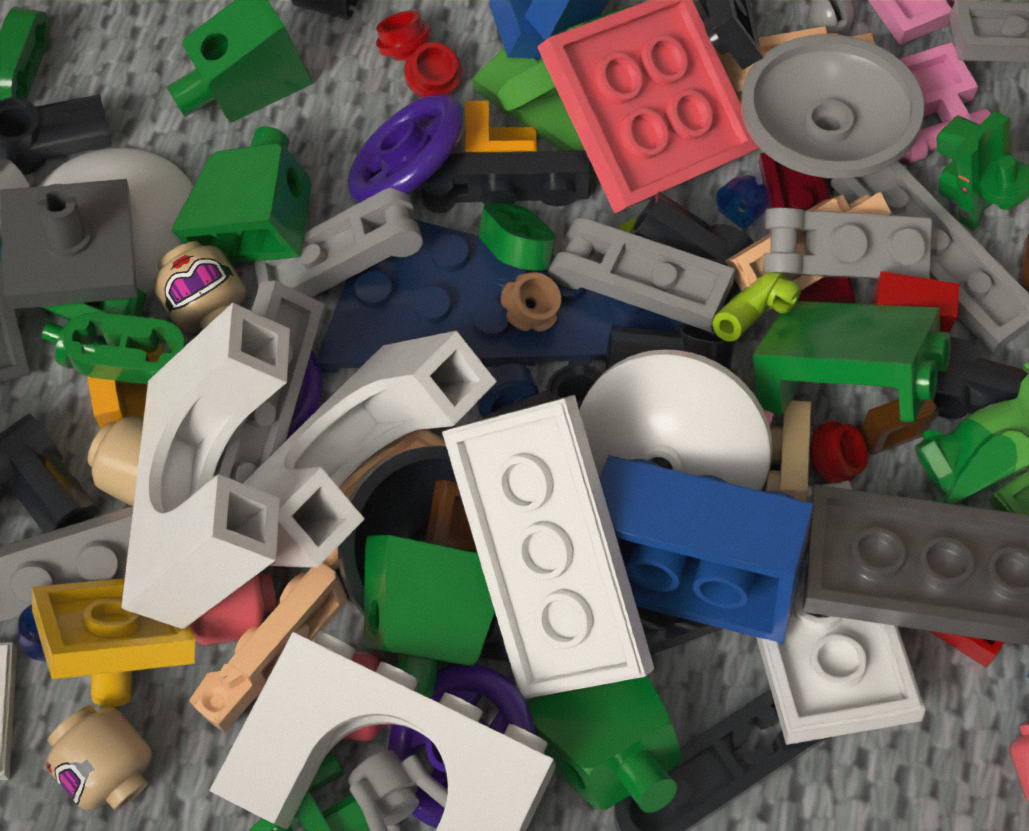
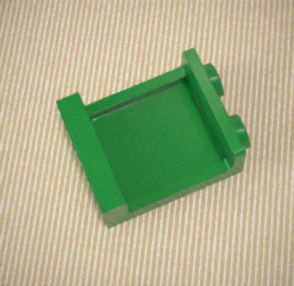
M797 301L790 312L779 314L753 353L756 398L764 410L772 412L774 415H783L802 382L893 387L899 392L900 421L915 422L924 401H932L934 399L937 387V374L939 371H946L950 361L951 339L949 332H940V308Z

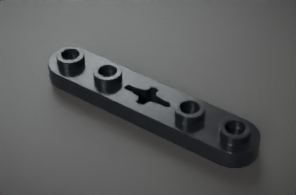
M770 689L680 748L682 760L676 768L668 772L677 784L676 794L669 804L656 812L646 813L641 810L630 795L614 805V825L617 831H690L828 738L786 745L783 731H781L772 743L775 753L769 755L764 748L760 747L753 751L750 750L740 760L736 761L732 754L739 750L748 740L751 734L749 724L755 723L760 730H765L770 726L774 727L780 723Z

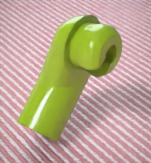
M766 272L730 300L714 316L712 324L714 332L722 340L735 341L770 307L781 314L790 312L799 298V285L792 280L785 279V273Z

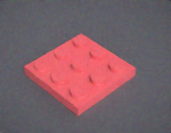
M649 0L549 37L537 46L614 214L652 198L659 191L663 193L760 149L746 130L741 115L740 101L716 49L706 33L704 23L693 0Z

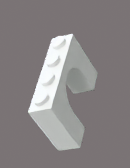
M231 303L148 380L121 609L184 629L276 561L280 498L217 474L214 478L213 475L227 442L240 423L287 383L290 328L235 303Z
M457 331L383 345L243 483L280 498L276 561L269 566L318 568L364 520V517L339 489L342 483L367 459L394 440L416 430L454 426L497 382Z
M318 631L313 641L292 632L209 790L249 812L288 830L325 756L341 739L358 729L370 725L395 724L411 728L426 736L435 744L445 764L448 795L445 810L436 831H526L556 769L553 758L543 754L548 743L540 737L512 724L508 725L503 735L478 722L483 713L482 710L454 695L444 692L438 703L414 691L419 682L418 679L388 663L380 662L376 672L352 661L351 659L356 650L333 636Z

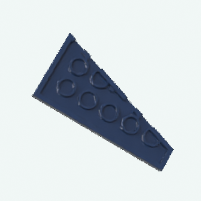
M413 219L417 222L423 239L419 251L407 257L390 256L346 280L315 365L321 368L322 373H336L341 368H361L383 345L457 331L485 367H497L510 363L535 366V362L568 361V365L575 363L592 364V360H606L608 335L612 325L679 332L680 327L689 324L582 287L572 290L556 283L561 294V305L556 313V322L552 327L543 332H537L531 328L528 331H521L507 320L506 313L508 311L501 304V292L507 283H514L521 274L536 272L549 277V268L546 270H526L507 265L494 256L478 235ZM553 255L551 264H552V262H553V260H554V258H555L556 255ZM525 300L526 306L528 308H535V304L532 300Z

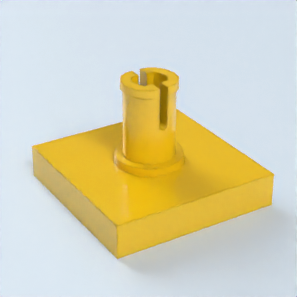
M125 578L32 587V612L51 678L60 679L91 675L92 701L98 706L118 707L130 702L132 699L133 670L195 664V637L189 625L181 629L121 609Z

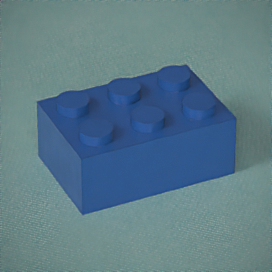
M608 455L600 477V483L636 606L784 644L802 577L813 503L796 500L791 495L780 491L763 492L729 484L713 475L703 474L695 476L661 468L654 462L645 459L628 460Z

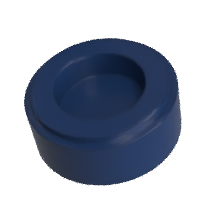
M510 363L488 370L497 382L477 401L476 406L483 417L539 394L538 387L529 368L522 364Z

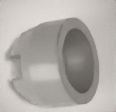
M814 0L807 17L808 28L825 26L827 33L848 35L854 20L852 1ZM834 10H836L842 20L837 22Z

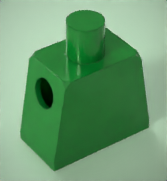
M234 0L184 38L182 46L196 69L166 86L184 117L216 100L227 120L232 123L313 83L284 24L269 1Z
M259 127L255 130L250 147L216 151L208 158L171 230L183 244L197 241L202 246H215L226 254L231 264L299 258L301 256L312 184L308 174L289 152V139L286 134L273 127Z
M391 535L367 536L365 545L363 633L365 648L398 653L396 668L419 680L414 690L415 692L433 699L439 661L474 666L479 659L495 613L478 553Z
M648 675L538 696L527 701L532 713L536 736L548 743L543 754L554 759L556 765L554 772L595 809L607 810L631 795L642 811L652 813L664 808L674 798L677 784L668 772L679 765L682 756L673 723Z

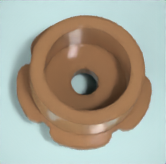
M536 272L519 275L514 283L509 282L504 286L501 292V304L508 311L506 313L507 320L515 328L521 331H528L531 328L537 332H543L552 327L557 320L556 313L561 305V294L556 283L548 276ZM525 300H532L535 304V308H528L526 306Z

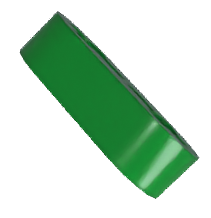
M12 7L5 17L0 30V100L6 98L27 100L49 43L50 24L47 14L43 11Z
M502 202L486 203L483 206L478 236L498 260L507 265L526 270H546L551 266L557 237L533 211L518 205Z
M87 312L79 315L67 325L63 333L65 351L73 367L80 374L91 378L147 385L148 380L186 346L181 330L171 322L162 319L105 312ZM97 335H103L107 345H98L94 354H87L82 344H93ZM159 343H167L170 353H161L158 362H150L146 352H155Z

